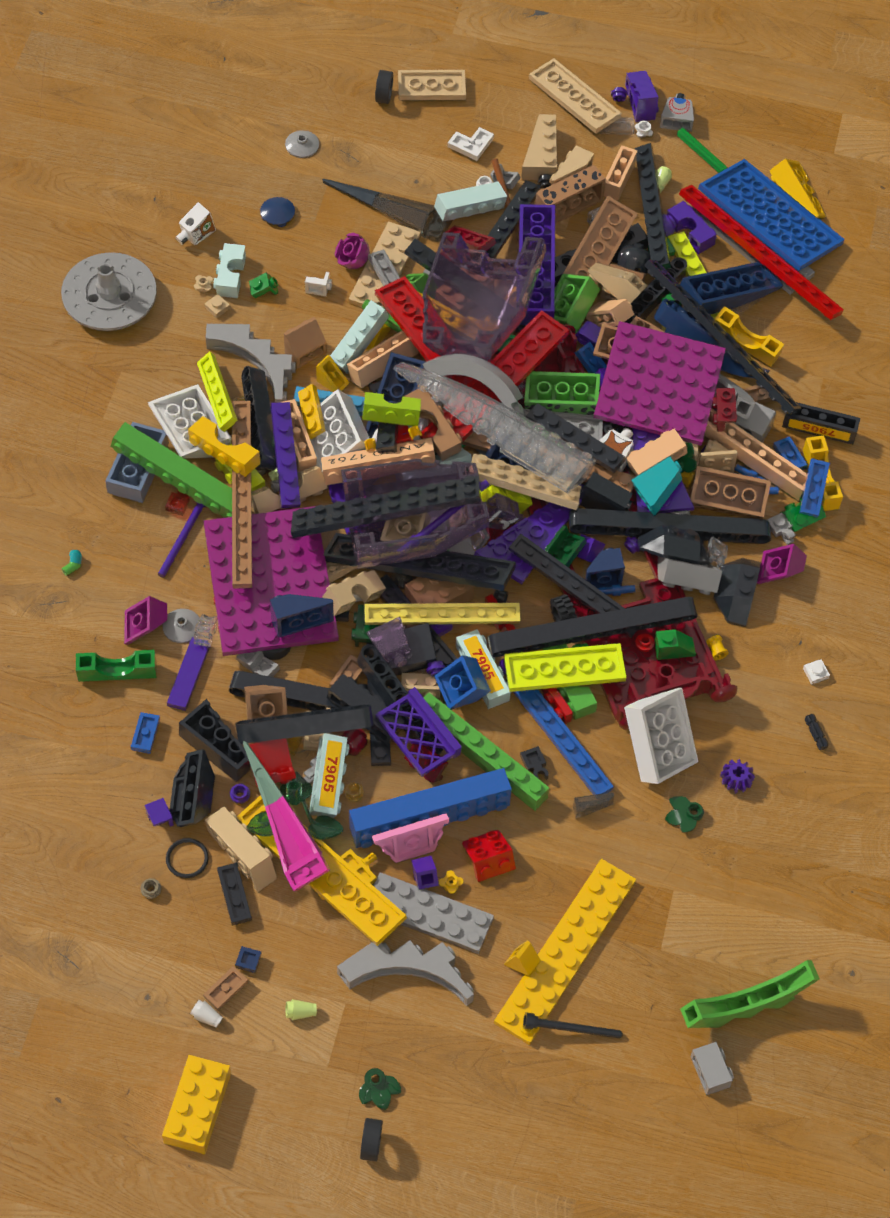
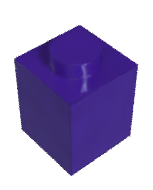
M431 856L411 860L413 876L419 890L439 885L436 866Z

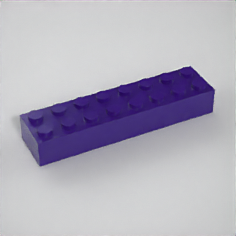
M520 204L518 325H527L541 310L554 319L555 205Z

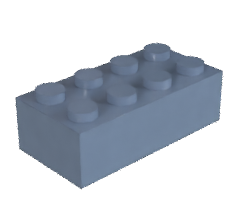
M132 422L131 426L166 448L168 447V436L164 430ZM118 453L105 481L107 493L143 503L155 474L149 473L141 465L133 463L128 457Z

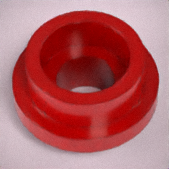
M640 634L636 638L635 645L639 651L649 652L654 648L655 640L649 634Z

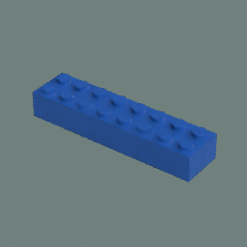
M502 768L349 810V828L356 848H368L374 844L373 835L447 813L449 818L448 824H450V822L457 820L465 821L475 815L483 816L493 810H504L510 806L512 788L505 769Z

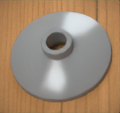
M305 130L295 131L287 137L285 147L292 156L306 158L318 151L319 140L312 132Z
M176 609L170 612L167 621L163 623L165 636L176 643L190 642L191 638H196L201 631L199 616L189 609Z

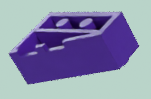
M647 71L626 73L625 86L635 122L655 120L656 113L659 112V97Z

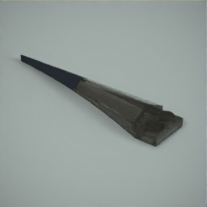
M322 179L324 184L368 204L404 226L421 232L423 238L440 242L443 237L442 235L453 221H442L434 205Z

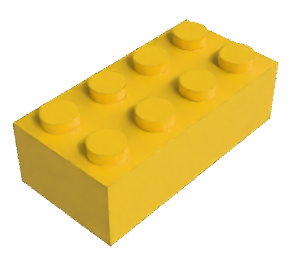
M188 1055L162 1134L164 1144L206 1154L231 1076L229 1065Z

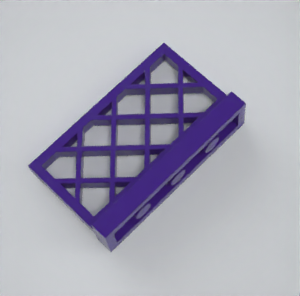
M415 687L409 690L406 696L376 714L378 721L422 777L452 757L455 759L461 755L462 746ZM408 702L412 707L411 713L399 711L400 705ZM388 713L395 714V723L385 721L383 716ZM398 715L410 717L409 725L398 724ZM412 717L421 719L423 727L411 726ZM396 728L407 729L406 738L398 737L395 734ZM410 730L421 732L420 740L410 739ZM424 732L433 734L435 737L434 742L422 741ZM407 743L419 744L418 753L409 752ZM421 745L433 747L432 755L421 754ZM435 747L444 749L448 754L443 757L434 756ZM419 758L430 759V765L422 769L418 763Z

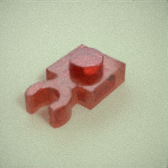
M178 489L177 493L172 492L166 503L165 510L183 516L190 502L189 495L181 493Z

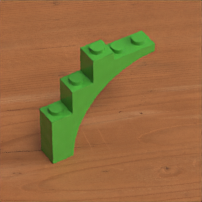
M806 960L793 969L761 984L718 997L694 999L680 1010L688 1028H720L734 1018H751L765 1008H782L794 1000L795 995L820 980L812 960Z

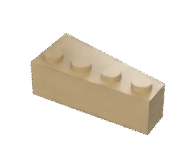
M539 114L522 166L521 180H539L540 175L556 174V115Z

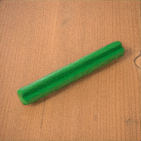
M681 128L678 130L677 136L718 173L728 168L686 129Z

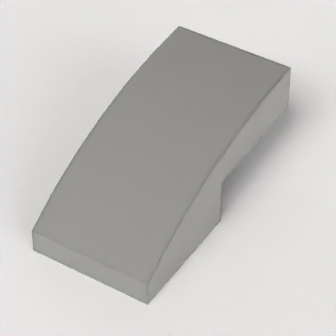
M262 651L238 654L236 656V660L254 674L274 677L280 670L279 665L264 657Z

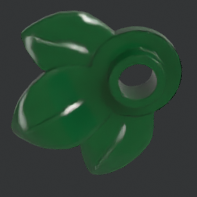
M690 442L685 443L688 453L675 460L682 468L681 474L684 472L690 473L697 467V462L693 459L694 447Z
M671 797L669 802L673 810L666 815L665 821L674 826L680 825L682 833L690 832L696 827L697 821L702 819L704 809L699 803L690 802L686 797ZM691 811H696L697 814H696V815H693V814H691L690 812H691Z
M372 1068L364 1076L365 1083L359 1089V1099L362 1104L372 1100L378 1108L386 1110L390 1104L391 1094L401 1093V1086L393 1076H387L382 1070ZM373 1075L379 1077L377 1083L372 1082L371 1078Z

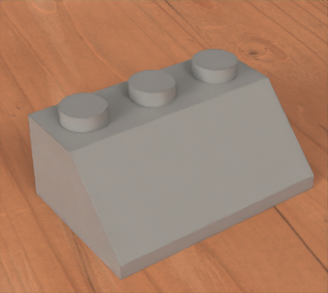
M657 557L658 579L664 582V586L674 588L675 585H680L681 589L692 591L695 588L699 589L700 593L708 595L711 592L717 593L722 575V570L712 564L697 565Z

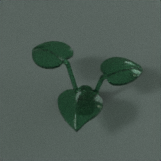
M297 771L295 772L296 778L287 784L281 785L279 790L289 804L298 805L302 802L308 820L311 823L308 827V832L312 837L320 840L330 839L344 831L343 826L332 817L321 815L315 820L312 819L305 799L312 794V786ZM267 812L255 815L246 826L250 832L256 835L273 836Z

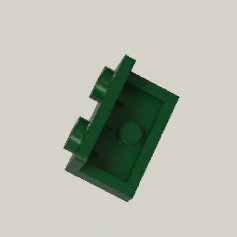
M563 525L556 532L552 541L546 546L545 551L569 568L587 542L584 537L569 533L567 526Z
M358 605V612H354L353 623H356V629L352 628L351 640H355V647H359V642L373 643L372 640L379 637L380 625H365V605Z

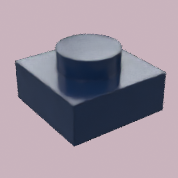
M241 946L235 968L256 973L262 952Z

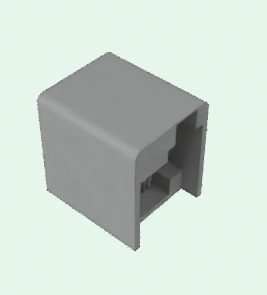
M755 402L756 404L748 419L737 415V421L733 423L763 443L773 427L776 411Z

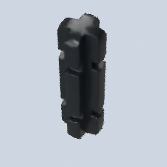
M814 714L805 716V722L809 726L814 741L817 742L818 749H827L829 743L824 738L825 734L820 724L816 722V716Z

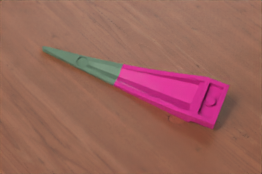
M243 741L267 812L284 874L293 891H297L329 872L330 869L321 850L249 744Z

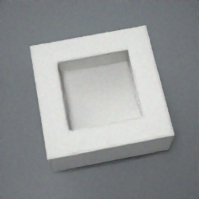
M822 659L806 664L803 667L811 685L829 679L830 674Z

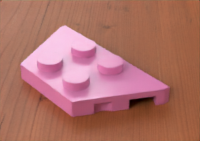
M447 813L373 835L372 839L375 845H379L383 852L390 855L391 859L397 863L435 851L438 845L437 842L443 835L442 828L444 824L449 823Z

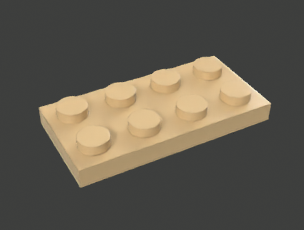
M398 70L399 100H466L465 70Z

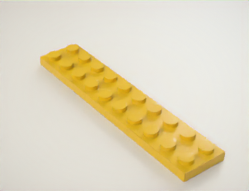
M260 795L237 816L238 822L240 824L244 823L253 836L255 835L263 845L280 859L267 812ZM304 825L321 850L330 869L329 872L308 885L378 946L407 919L406 914Z
M603 859L599 861L538 953L541 961L529 976H523L495 1018V1025L526 1044H531L541 1027L533 1028V1030L523 1029L525 1012L534 1013L540 1019L548 1018L636 882V878Z

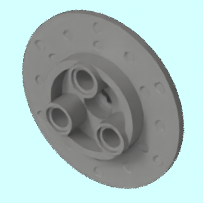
M101 253L80 261L67 273L61 289L63 305L68 314L83 326L103 331L123 329L140 321L151 310L157 293L155 278L150 269L140 260L121 253Z

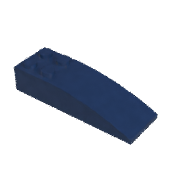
M760 262L684 277L680 283L709 314L719 313L724 306L728 309H733L745 305L783 287L776 275Z
M391 352L377 393L384 394V400L389 403H400L402 397L420 388L422 380L425 379L427 373L423 366L425 361ZM368 421L366 426L369 438H372L378 429V422Z

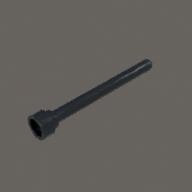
M525 1012L523 1018V1029L526 1030L543 1027L612 1038H622L623 1036L621 1030L540 1019L534 1013Z

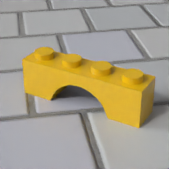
M725 306L715 317V320L746 352L768 366L772 367L781 355L784 347L782 342L771 335L759 336L752 333L743 325L739 315Z
M202 416L188 429L189 441L193 446L201 448L206 454L212 455L220 463L232 468L234 472L246 477L260 465L258 450L247 443L233 446L221 443L218 440L217 424Z
M824 435L809 437L805 440L803 453L808 468L811 459L829 462V450ZM830 468L828 469L821 503L824 511L839 509L843 499L839 482L833 480Z

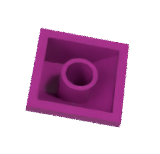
M795 544L764 551L757 583L762 584L783 579L803 572L807 555Z
M148 596L126 609L124 644L128 645L167 621V603Z

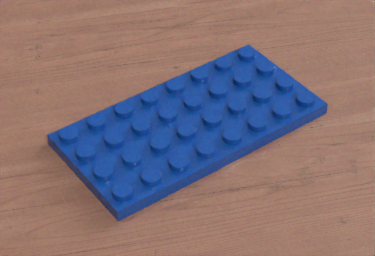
M745 159L699 184L698 189L798 271L844 243L845 239L819 218L815 217Z

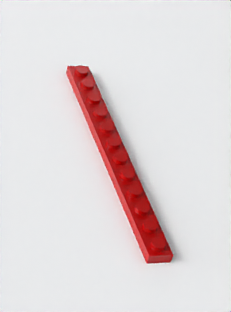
M689 185L680 190L679 195L686 202L690 203L698 212L708 218L710 222L719 227L722 232L731 237L761 264L771 270L774 275L783 280L786 285L790 286L813 307L817 308L825 317L832 320L842 314L843 308L696 187Z

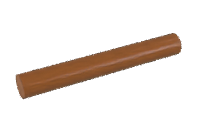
M493 159L491 162L497 181H499L507 195L505 203L507 208L511 200L498 159Z

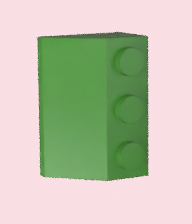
M563 274L555 288L554 319L560 324L572 325L576 330L575 333H577L600 288L588 276Z

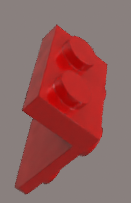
M286 738L249 744L274 783L287 784L296 778ZM253 773V777H254V781H255L256 787H258L257 782H256V779H255V776H254V773Z
M492 830L462 842L464 850L473 862L475 877L478 882L516 869L513 850L499 830Z

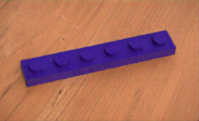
M290 402L271 403L281 508L300 507L301 503Z

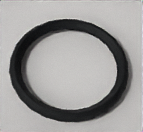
M191 838L176 841L169 847L166 853L168 869L174 875L181 878H192L204 871L209 860L207 848L200 841ZM186 842L194 843L201 847L205 857L202 867L191 874L177 872L170 863L172 850L179 844Z

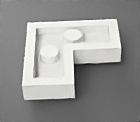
M480 127L472 138L455 132L448 142V148L477 161L494 139V134Z

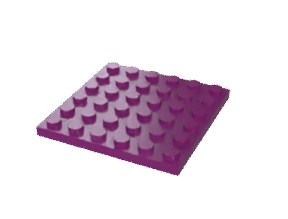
M619 321L593 418L658 435L675 429L683 441L701 446L726 348Z

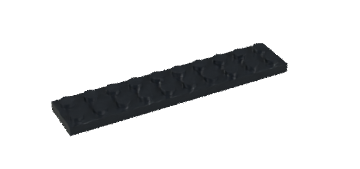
M467 476L459 480H448L438 484L431 483L427 486L411 487L402 491L395 490L381 495L374 494L370 497L354 498L345 502L338 501L329 505L298 509L293 511L291 535L292 538L479 503L481 502L480 477Z
M335 533L323 555L326 562L501 591L505 590L516 568L515 561L421 546L417 550L410 549L403 556H400L396 551L401 547L399 545L378 539Z

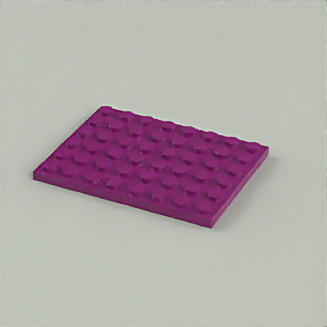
M316 506L305 507L304 509L314 508ZM302 508L252 514V588L233 589L232 517L204 520L223 656L339 641L335 616L333 622L278 638L271 620L270 599L278 595L287 594L322 598L327 591L326 588L330 585L325 556H323L324 549L321 533L292 538L293 511Z

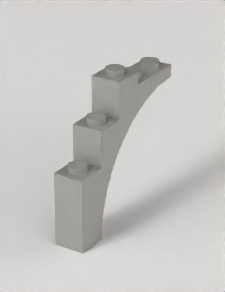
M207 324V349L233 353L248 360L258 369L264 370L266 378L272 387L275 403L287 401V392H284V387H288V380H292V373L296 371V362H292V355L275 354V347H271V339H254V332H250V324Z
M411 940L392 953L386 943H380L376 946L371 942L337 966V974L349 990L364 981L379 976L399 974L413 975L438 983L455 994L466 1006L473 1002L474 997L473 988L468 982L464 983L461 979V973L454 966L456 956L450 946L446 947L443 942L424 955L421 948L417 944L414 945Z

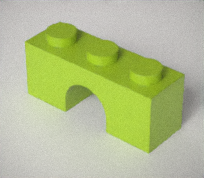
M365 392L362 420L418 426L421 399L402 397L400 403L393 404L384 400V394Z

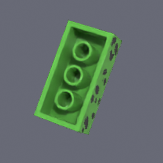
M532 371L526 377L525 409H532L538 403L554 412L594 415L600 394V374Z

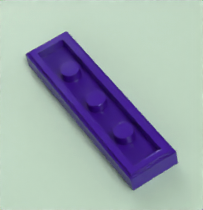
M191 638L168 698L167 706L186 711L211 646L210 641Z

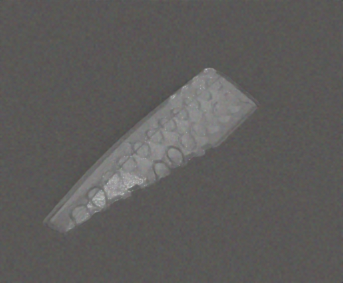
M404 362L395 365L393 368L409 382H416L418 389L422 392L432 394L431 399L435 402L441 401L445 404L443 408L465 425L471 424L473 431L478 435L482 434L488 437L487 442L491 445L497 444L501 447L499 451L566 493H570L588 478L597 461L592 458L591 454L577 449L573 443L566 442L558 434L546 430L542 424L534 423L513 409L475 389Z

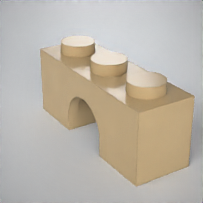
M374 570L369 572L363 571L354 578L348 577L339 584L333 583L329 585L322 598L333 600L335 616L350 610L356 601L353 594L359 596L365 604L379 598L386 587Z

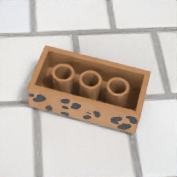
M595 165L586 167L574 175H569L567 178L539 190L536 193L535 205H555V224L603 201L606 178Z
M697 466L690 500L693 506L697 508L746 518L763 519L771 481Z

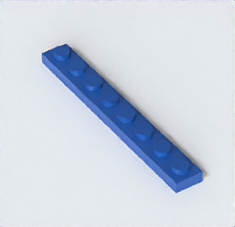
M538 689L513 692L597 800L613 790L614 786Z

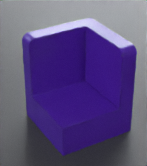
M581 534L580 536L584 537L587 543L577 557L592 563L604 549L605 544Z
M164 798L145 805L147 817L151 820L153 826L168 822L170 827L174 826Z

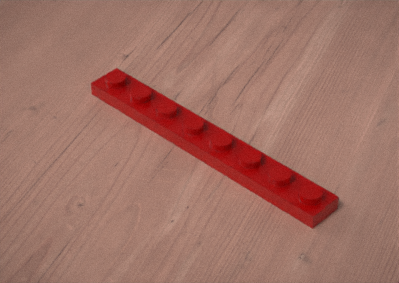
M492 594L485 597V603H498ZM494 624L496 629L501 630V632L516 629L513 624ZM557 688L541 689L544 693V698L552 705L554 711L564 724L571 722L573 712Z

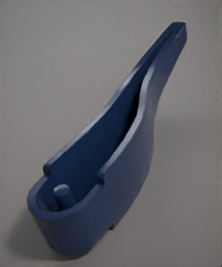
M666 298L663 299L654 318L666 328L665 333L720 347V342L709 336L708 330L704 326H700L692 314L687 313L676 302ZM725 351L721 366L722 371L741 377L754 378L744 371V367L741 364L736 363L732 359V355L728 351ZM763 368L767 373L770 372L769 369Z

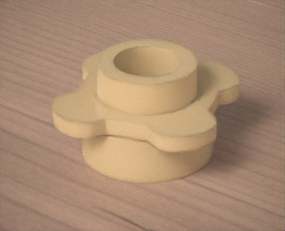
M198 275L195 277L196 284H194V289L202 293L211 290V282L213 281L211 276Z

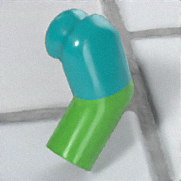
M79 550L70 551V563L61 568L65 576L81 567L82 554Z

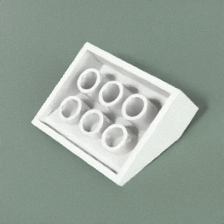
M198 384L148 402L158 422L182 458L213 457L206 454L201 448L193 446L189 441L188 429L202 416L217 424L218 440L221 443L231 444V436L227 430L223 432L219 429L212 406Z
M339 389L320 403L326 431L312 440L310 439L317 457L316 466L320 467L321 470L322 457L366 450L364 441L369 439L352 398Z
M682 688L650 696L624 707L641 782L659 784L698 762Z

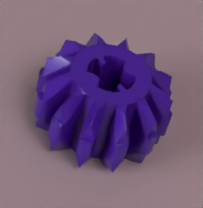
M740 759L737 760V763L733 760L729 761V765L725 764L720 774L721 778H723L722 785H727V791L733 788L735 794L738 792V789L744 793L746 788H751L752 781H754L753 767H748V761L744 764L741 763Z

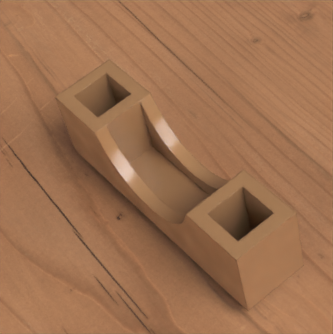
M423 386L404 396L421 399L419 418L428 419L437 426L438 430L432 438L434 450L442 461L462 451V438L458 433L455 434L451 421L445 419L441 406L435 404L434 396L430 391L427 392Z

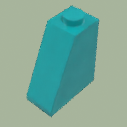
M671 457L666 458L632 479L635 491L653 516L658 513L682 480L680 473L682 468Z

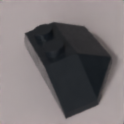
M661 525L639 536L637 539L639 550L697 565L712 564L710 551L698 532L692 529L684 530L672 525Z
M740 558L721 565L722 575L718 591L714 593L713 599L727 623L746 627L761 562Z
M203 749L187 753L184 762L180 765L174 776L169 811L178 827L197 824L211 813L215 775L206 751Z

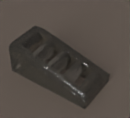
M614 793L575 797L573 802L575 819L613 805Z

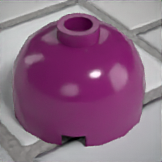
M349 233L346 235L347 238L345 240L341 239L335 250V258H337L338 264L343 267L358 269L367 262L370 247L362 236L357 233Z

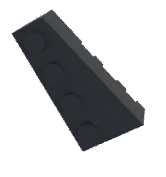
M207 699L179 722V736L196 750H205L208 759L234 781L238 782L250 771L251 765L245 748L238 739L234 738L229 727L225 726L219 714L212 709Z

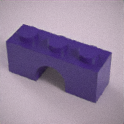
M685 201L667 210V215H671L676 223V232L681 229L692 230L689 232L688 240L698 255L715 245L717 234L714 229L710 228L704 219L699 217Z

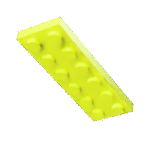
M620 643L504 654L509 692L626 681Z

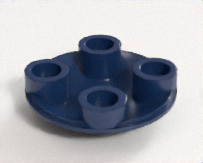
M270 198L261 206V219L270 224L284 227L294 217L295 207L286 198Z

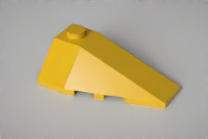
M785 158L769 170L772 175V181L815 217H826L819 200L812 195L815 191L813 187L807 184L809 178L799 161Z

